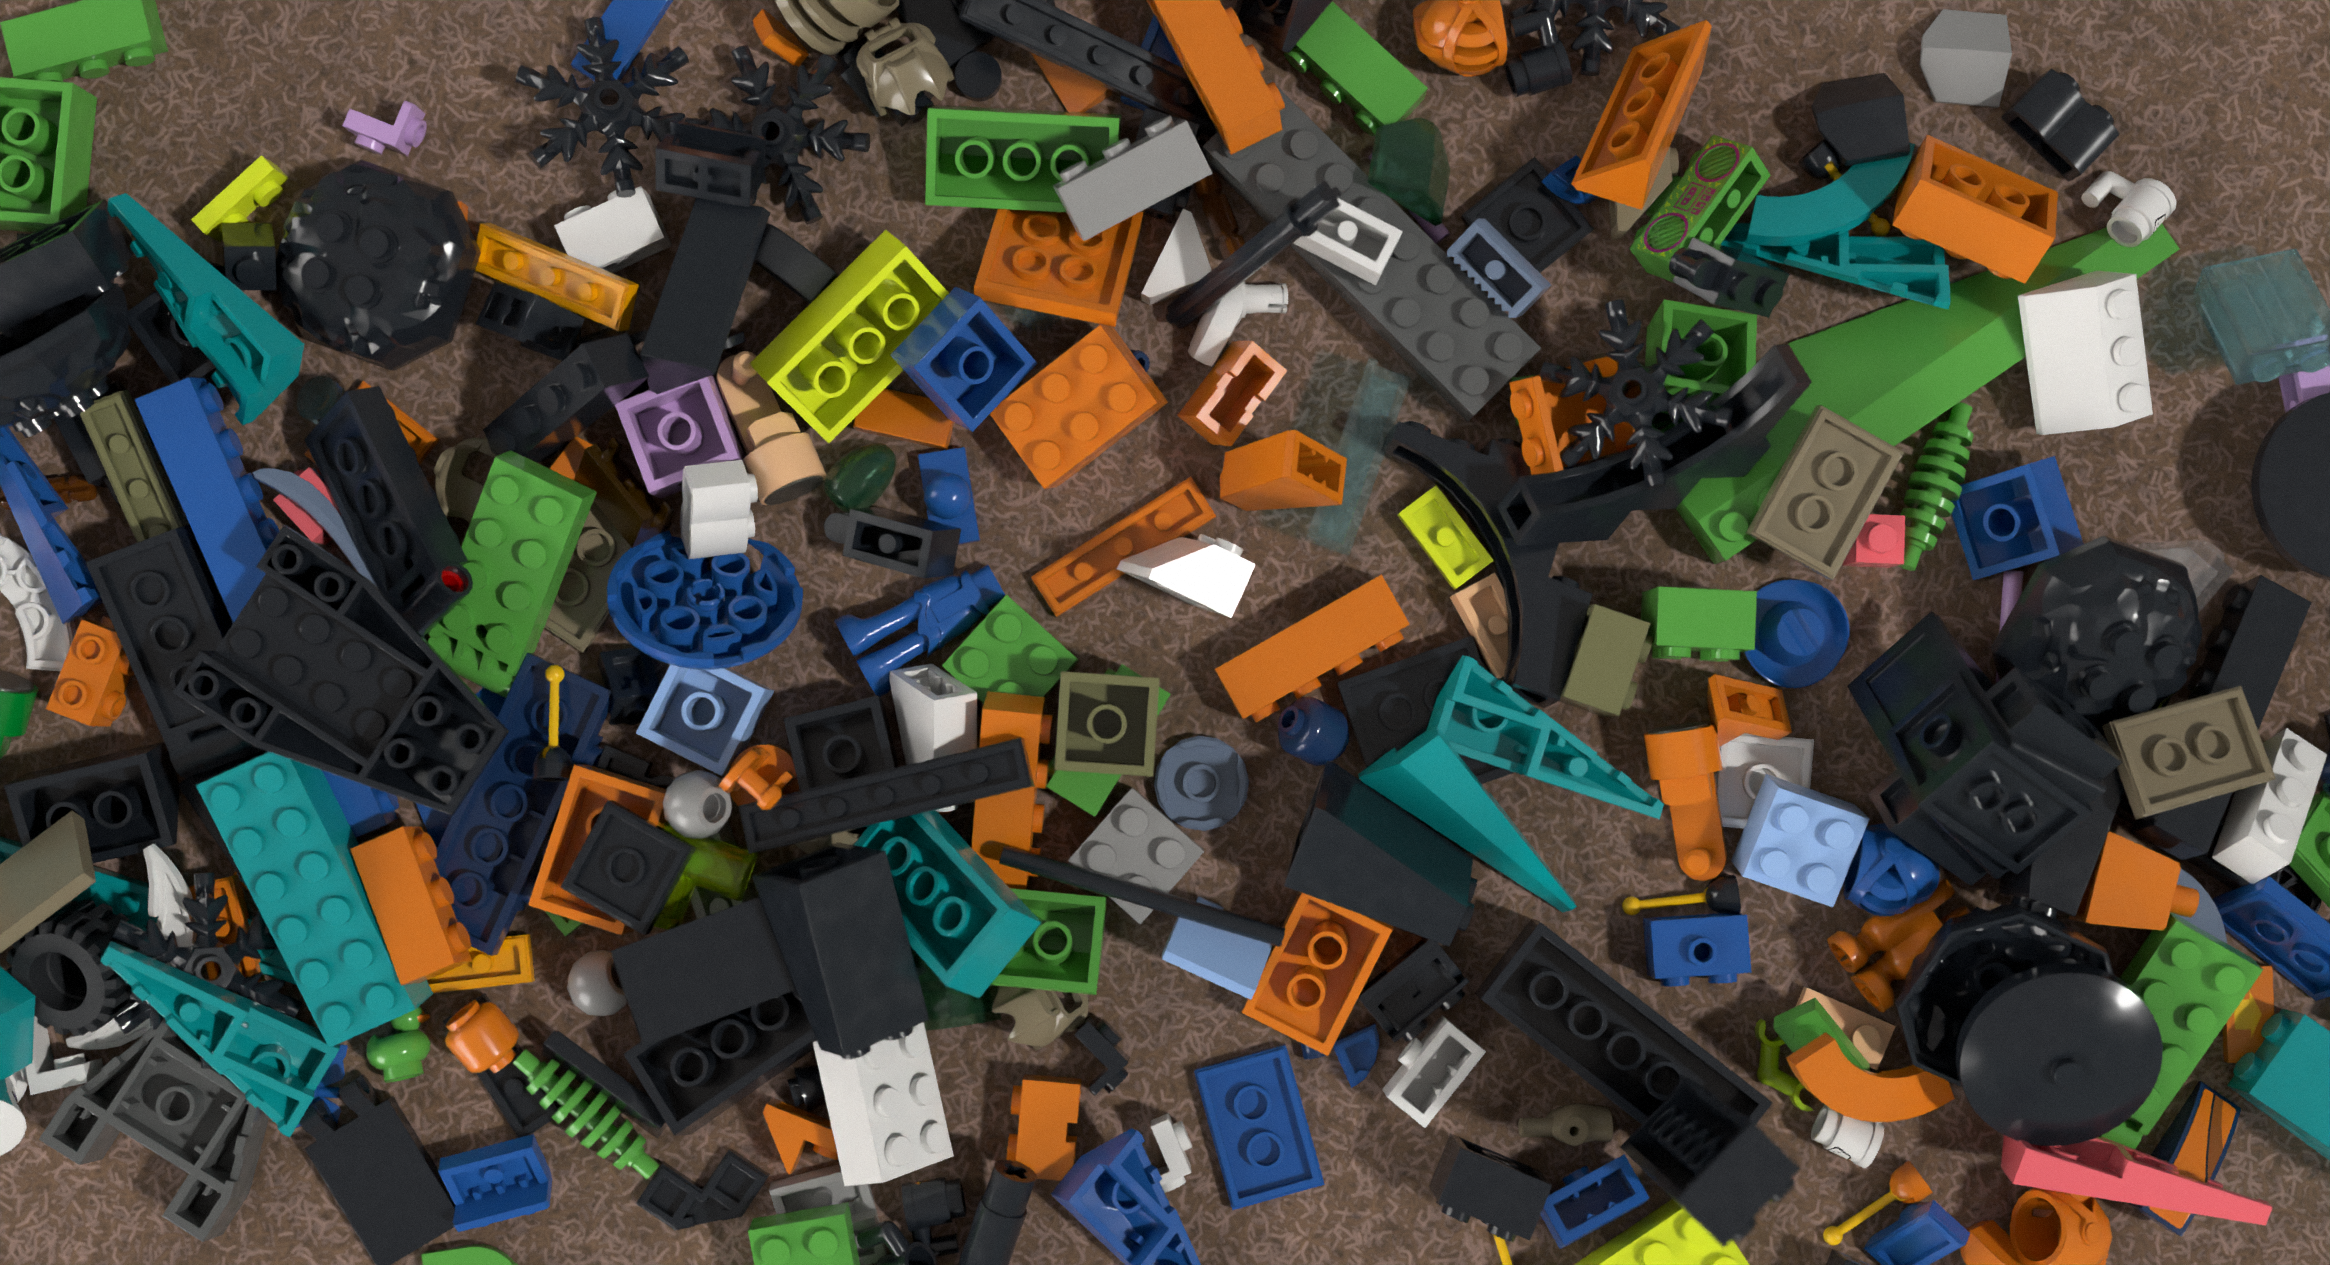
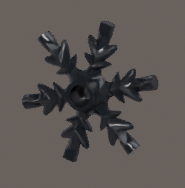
M1532 0V3L1510 11L1511 19L1540 9H1548L1554 19L1559 9L1563 18H1565L1570 3H1580L1584 6L1587 16L1578 21L1575 26L1585 28L1574 40L1571 48L1573 50L1584 48L1581 74L1585 76H1598L1600 74L1601 50L1609 54L1613 52L1612 44L1604 29L1614 30L1613 26L1604 17L1605 12L1610 7L1622 8L1625 25L1633 17L1637 31L1642 38H1647L1649 28L1660 37L1681 28L1659 14L1668 8L1666 3L1642 2L1643 0Z
M591 17L584 21L589 45L578 44L577 49L591 63L589 65H582V68L595 76L592 86L587 88L578 87L572 73L569 76L568 82H566L553 65H547V75H543L524 65H521L518 69L516 83L540 90L534 96L535 101H549L560 98L557 108L574 102L581 110L580 117L577 120L559 118L565 127L541 130L540 134L550 140L530 151L529 156L540 169L559 153H562L565 162H569L574 155L577 142L579 141L586 149L587 133L598 131L604 134L607 139L598 153L609 152L601 166L600 173L604 176L613 171L617 196L627 198L636 193L631 169L643 170L641 162L628 151L638 147L633 142L624 138L627 129L632 126H641L647 140H649L653 132L658 140L662 142L665 135L670 133L671 120L682 121L685 118L684 113L678 112L659 115L662 106L655 107L646 112L639 106V98L642 94L660 96L654 87L678 84V80L669 74L689 63V59L680 47L670 51L658 63L655 54L649 53L644 62L642 73L633 66L632 81L621 83L612 74L621 65L622 61L611 62L619 47V41L615 39L606 43L603 19Z
M748 45L737 47L731 54L742 77H732L731 82L738 89L750 95L741 101L745 104L756 106V116L753 118V121L743 123L735 111H733L731 121L719 110L711 108L710 115L712 120L686 118L685 122L766 137L765 167L772 163L778 164L783 169L778 186L788 182L785 206L790 208L797 200L805 223L817 222L823 216L812 193H821L823 187L804 175L812 171L813 168L798 163V153L800 150L810 146L816 156L821 159L823 148L834 159L843 162L845 157L842 149L868 152L870 148L869 133L844 132L848 125L846 119L840 120L824 129L825 119L819 121L812 129L807 128L802 123V113L804 110L819 108L812 100L825 96L833 90L832 85L823 84V82L838 62L830 56L821 53L810 73H808L804 65H800L797 71V90L788 85L790 102L784 106H777L771 101L776 83L766 87L769 74L768 62H763L757 69ZM776 126H779V136L775 140L769 141L771 131ZM764 174V180L762 183L766 185L767 181ZM756 194V196H755V198H754L752 204H754V203L756 202L757 194Z
M1624 300L1610 301L1605 304V309L1611 330L1601 329L1599 335L1615 350L1607 352L1605 355L1619 362L1616 374L1610 377H1603L1596 363H1594L1591 373L1574 356L1570 358L1571 369L1546 361L1541 369V380L1565 385L1559 393L1560 397H1570L1585 391L1583 402L1600 394L1605 398L1607 404L1603 414L1586 413L1592 422L1568 428L1567 433L1577 438L1559 452L1560 458L1569 468H1572L1588 450H1590L1593 459H1598L1603 448L1605 435L1614 442V425L1627 422L1635 431L1626 442V446L1636 444L1630 459V469L1633 470L1642 464L1647 489L1666 486V480L1660 459L1671 460L1673 456L1663 444L1655 439L1666 436V434L1652 427L1653 417L1659 412L1668 411L1674 425L1677 426L1681 416L1696 433L1702 431L1701 420L1728 428L1732 418L1733 409L1707 404L1713 396L1712 391H1703L1686 397L1689 387H1684L1673 395L1664 387V382L1668 375H1686L1679 366L1697 363L1704 359L1703 354L1694 350L1714 334V331L1702 319L1682 339L1679 330L1673 329L1668 339L1666 353L1657 346L1656 363L1651 366H1643L1637 361L1636 357L1643 349L1645 343L1634 345L1641 328V320L1637 319L1628 325ZM1639 385L1642 387L1638 397L1634 399L1625 397L1628 390L1632 387Z
M215 872L194 874L196 900L188 897L182 899L184 907L196 921L185 923L186 927L197 934L193 945L185 948L178 947L173 930L166 940L161 929L152 919L147 921L146 931L121 919L111 935L112 938L136 947L134 951L150 958H156L157 961L164 964L170 962L176 969L202 980H205L201 975L202 966L206 962L213 961L219 967L218 975L214 979L205 981L292 1018L297 1015L301 1007V1001L277 992L286 984L284 980L274 979L258 982L263 972H257L245 977L239 970L240 961L245 956L259 960L262 957L257 950L278 949L260 911L254 916L247 934L241 926L238 927L234 943L224 944L218 940L216 932L226 924L227 920L216 919L224 909L228 896L225 894L216 899L214 898ZM132 992L129 996L130 999L139 1004L114 1018L115 1022L125 1035L147 1019L150 1021L151 1029L156 1030L164 1017L146 1000L142 1001ZM201 1057V1068H213Z

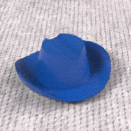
M1790 579L1768 584L1757 591L1755 650L1745 651L1744 653L1752 667L1762 677L1778 686L1802 688L1815 684L1825 678L1837 666L1846 650L1850 633L1846 611L1833 593L1814 582Z

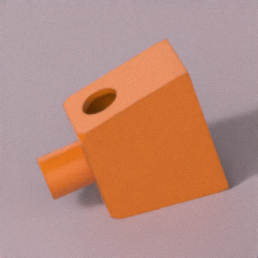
M2108 832L2075 916L2069 915V919L2097 925L2164 930L2170 913L2188 918L2195 914L2199 904V891L2177 884L2181 870L2180 863L2118 834Z

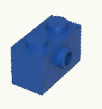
M1712 913L1643 918L1647 975L1654 979H1660L1661 986L1690 985L1689 977L1708 976V983H1733L1738 981L1737 974L1752 973L1747 914Z
M1624 1154L1593 1172L1586 1165L1564 1177L1562 1181L1565 1187L1547 1197L1541 1217L1561 1250L1643 1205L1649 1199V1196Z

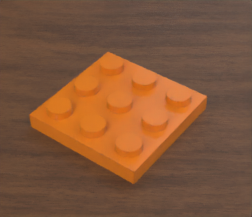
M997 209L974 284V295L981 297L983 301L1116 327L1141 230L1143 212H1139L1083 241L1078 236L1067 212Z

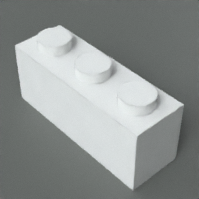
M2287 728L2263 743L2276 779L2235 791L2212 855L2213 859L2251 884L2257 883L2291 863L2327 757L2326 753Z

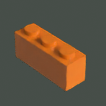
M403 826L350 849L401 986L421 983L472 961L468 951L471 948L470 936L465 926L461 922H457L451 906L454 903L453 891L448 881L444 877H440L434 861L437 858L436 846L431 836L427 832H423L422 827Z

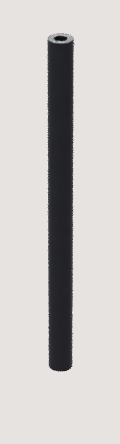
M1005 845L1001 854L999 864L1277 947H1280L1283 941L1285 928L1010 846Z

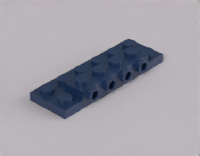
M532 653L526 654L497 717L509 732L456 813L452 815L437 847V858L434 859L440 877H444L451 886L454 895V903L451 906L457 922H461L468 931L471 947L490 956L498 955L517 911H523L526 905L529 904L569 782L533 780L535 757L541 749L548 746L550 682L545 678V671L549 666L557 664ZM563 668L565 676L559 685L558 746L566 750L571 756L573 766L587 764L596 767L603 752V748L599 747L603 736L598 734L609 712L611 691L605 686Z

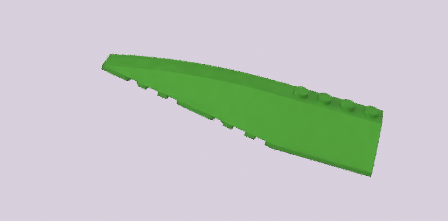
M2162 223L2149 239L2142 241L2136 247H2125L2118 244L2111 238L2106 227L2049 248L2025 284L2013 278H2000L1988 270L1950 284L1949 310L1908 299L1790 342L1787 345H1790L1812 383L1765 436L1771 447L1745 477L1701 478L1678 505L1676 510L1714 565L1728 560L1757 540L1746 534V531L1816 406L1822 405L1890 445L1896 446L2026 357L2018 295L2096 270L2136 274V279H2138L2178 251L2179 247ZM1679 417L1677 424L1684 421L1682 417ZM1672 422L1660 431L1665 432L1675 425Z

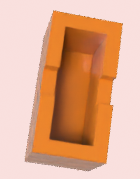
M1232 341L1177 416L1212 445L1232 446L1254 417L1252 413L1261 401H1265L1287 370L1254 341Z
M1025 1074L1022 1086L1013 1085L1011 1114L1019 1115L1018 1134L1009 1133L1007 1160L1016 1161L1028 1166L1035 1172L1036 1179L1061 1181L1075 1164L1077 1136H1068V1124L1077 1123L1079 1118L1082 1079Z

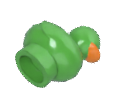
M421 1006L390 1021L391 1026L400 1033L384 1038L374 1034L368 1041L366 1047L367 1059L373 1067L383 1071L385 1083L402 1081L424 1074L422 1061L430 1051L431 1042L428 1036L419 1031L418 1028L431 1015L424 1013Z

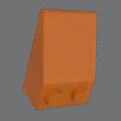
M1299 892L1282 928H1285L1282 944L1280 947L1273 945L1252 1000L1247 999L1241 1013L1329 1056L1393 930V926Z

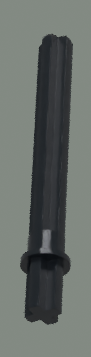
M1322 181L1301 199L1290 200L1285 205L1283 214L1167 306L1169 314L1166 315V319L1169 324L1174 323L1179 329L1185 328L1301 236H1311L1315 233L1319 222L1340 206L1337 200L1341 196L1340 190L1337 187L1331 189L1327 181Z

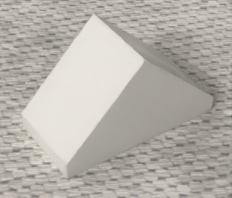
M1185 209L1182 210L1141 293L1142 301L1149 305L1183 294L1212 271L1191 212Z

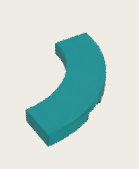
M1909 143L1910 152L1908 156L1854 164L1839 179L1809 193L1784 197L1756 195L1746 243L1764 246L1808 244L1809 239L1823 237L1832 233L1840 235L1868 220L1876 209L1894 195L1907 172L1915 144Z

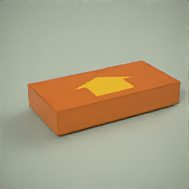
M2259 965L2263 969L2262 973L2222 1028L2224 1062L2237 1063L2245 1054L2249 1052L2255 1054L2265 1040L2261 1035V1030L2266 1021L2274 1015L2273 969L2271 965Z

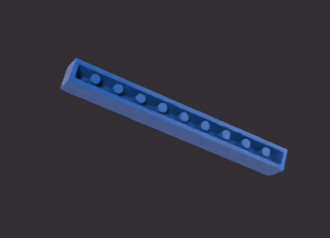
M188 377L134 400L234 623L266 575L265 572L256 566L280 530L272 518H266L259 502L263 499L261 487L251 473L247 474L240 459V456L243 455L242 444L234 430L231 428L227 429L220 411L223 410L224 406L219 392L213 384H207L205 378ZM323 771L355 837L383 827L398 819L395 810L399 808L397 796Z

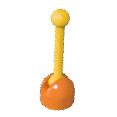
M1908 1160L1891 1174L1889 1182L1890 1191L1838 1227H1827L1823 1232V1238L1829 1245H1838L1845 1233L1894 1200L1914 1204L1922 1201L1933 1192L1917 1169Z

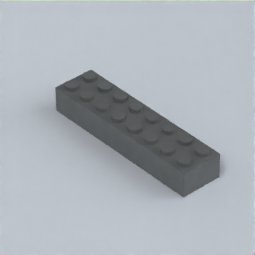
M1277 86L1285 104V108L1280 110L1283 130L1230 155L1220 134L1217 132L1203 145V155L1208 165L1268 224L1284 213V207L1290 200L1301 199L1322 181H1327L1331 189L1337 187L1340 190L1341 196L1339 199L1403 231L1376 285L1294 243L1290 246L1469 422L1539 352L1541 347L1512 318H1508V315L1491 298H1488V295L1481 291V288L1474 284V281L1457 264H1454V261L1447 257V254Z

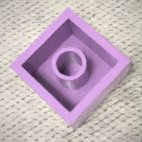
M713 375L660 394L649 390L620 401L615 405L647 490L650 494L660 499L682 491L684 466L736 460L743 461L745 458L737 433Z

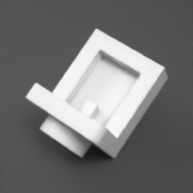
M1169 1113L1151 1120L1152 1131L1167 1166L1158 1169L1162 1178L1160 1184L1164 1193L1185 1184L1184 1176L1191 1173V1164L1185 1153V1150L1192 1148L1190 1138L1183 1122L1179 1121L1173 1124Z

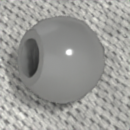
M701 770L691 771L676 777L667 788L662 802L665 819L674 831L692 839H701L718 833L728 821L732 810L730 793L724 792L719 787L722 781L720 778Z
M598 950L587 952L573 964L569 973L567 990L576 1007L588 1015L606 1016L615 1014L628 1004L611 958V951Z

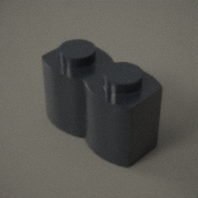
M2050 69L2041 75L2001 118L2069 182L2080 176L2120 134L2113 125L2114 119L2106 109L2099 105H2091L2084 100L2079 93L2080 86L2074 78L2064 72H2056Z

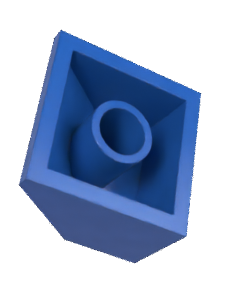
M2055 456L1960 485L1962 492L1959 500L1951 501L1955 505L1952 517L1973 580L2050 559L2084 544Z

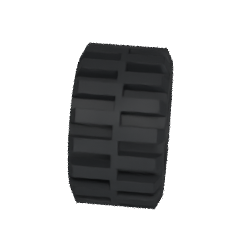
M83 900L80 903L72 901L12 944L14 948L8 951L6 959L12 967L7 969L6 972L35 995V1016L38 1018L37 1023L44 1028L51 1025L54 1027L55 1033L66 1035L71 1031L74 1036H81L89 1031L94 1032L136 1003L129 997L132 993V987L110 966L106 967L100 961L110 941L131 950L136 949L132 945L111 937L121 919L126 922L129 921L124 914L115 915L112 907L104 903L96 907L94 900Z

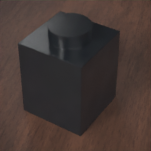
M221 223L224 276L240 290H277L276 254L272 223Z

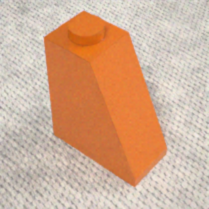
M1287 430L1225 452L1223 471L1220 475V498L1245 511L1342 505L1347 458L1297 430Z

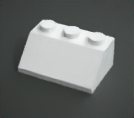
M2096 270L2018 295L2036 434L2047 435L2113 428L2153 414L2136 274Z

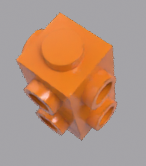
M103 615L101 621L81 619L47 704V710L88 726L111 727L112 722L121 715L126 703L124 692L130 677L134 675V671L109 616Z

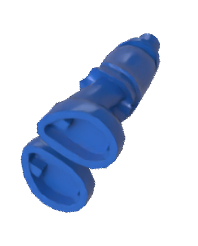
M986 565L971 574L964 570L961 572V577L951 575L926 584L923 588L914 590V595L875 616L860 619L852 614H846L835 619L834 622L853 656L856 657L889 634L918 620L915 632L857 660L875 695L881 697L891 690L889 681L890 671L897 670L903 664L927 651L928 658L937 649L941 650L949 641L972 627L981 617V613L984 615L989 614L988 607L1001 601L1005 594L989 565Z

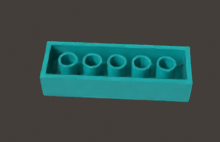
M267 752L196 785L328 1048L417 1009L433 995L427 980L401 986L350 850L358 846L359 843L322 770Z

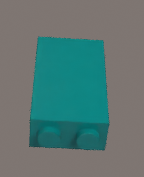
M2282 1008L2279 1013L2271 1016L2264 1024L2261 1035L2265 1040L2255 1054L2249 1052L2236 1063L2233 1071L2234 1076L2227 1086L2330 1161V1031L2305 1014Z

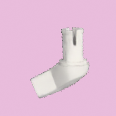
M1242 282L1203 313L1190 343L1189 354L1205 365L1214 366L1241 318H1245L1246 314H1285L1287 312V305H1284L1288 304L1286 283L1254 285Z

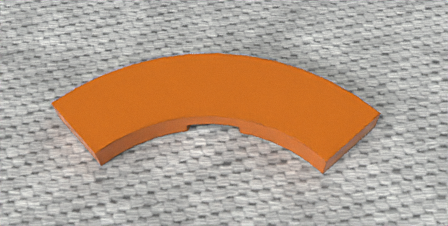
M1826 1032L1786 1057L1797 1079L1813 1096L1832 1110L1861 1121L1894 1122L1926 1114L1955 1099L1949 1081L1914 1065L1879 1073L1859 1068L1845 1057L1836 1040Z

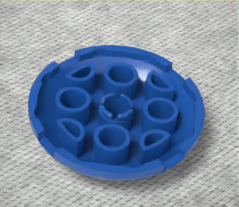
M668 530L630 548L617 561L608 579L607 605L611 618L619 632L638 650L659 661L674 666L699 670H715L735 667L754 661L781 645L793 631L800 618L803 588L800 587L794 575L795 567L790 560L769 543L748 539V543L763 555L760 570L751 575L750 560L743 553L714 556L711 571L707 570L708 557L688 559L682 538L671 536Z

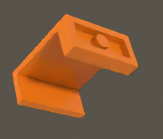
M1607 356L1583 362L1591 373L1594 363H1596L1603 377L1613 376L1619 368V362ZM1540 374L1509 382L1511 390L1510 406L1519 422L1523 438L1522 455L1530 467L1531 475L1562 471L1563 467L1567 465L1560 458L1559 452L1577 438L1567 433L1568 428L1592 422L1586 413L1603 414L1607 405L1605 398L1597 394L1583 402L1585 391L1562 398L1559 396V393L1565 385L1543 381ZM1634 386L1629 389L1625 397L1629 399L1638 397L1641 393L1640 386ZM1627 422L1614 425V442L1605 435L1599 457L1626 451L1636 446V444L1626 446V442L1635 431L1633 427ZM1590 450L1577 463L1593 459Z

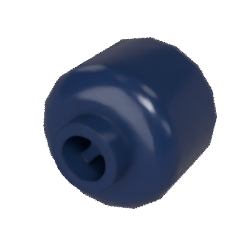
M1310 696L1299 698L1285 708L1279 717V744L1286 753L1314 766L1325 765L1326 761L1331 762L1340 757L1348 745L1349 731L1344 714Z

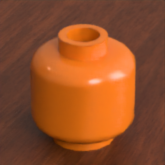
M474 1000L456 1012L445 1025L449 1030L445 1037L447 1048L471 1073H479L487 1069L496 1073L507 1066L516 1056V1052L512 1048L519 1038V1032L516 1026L494 1002L479 1004Z

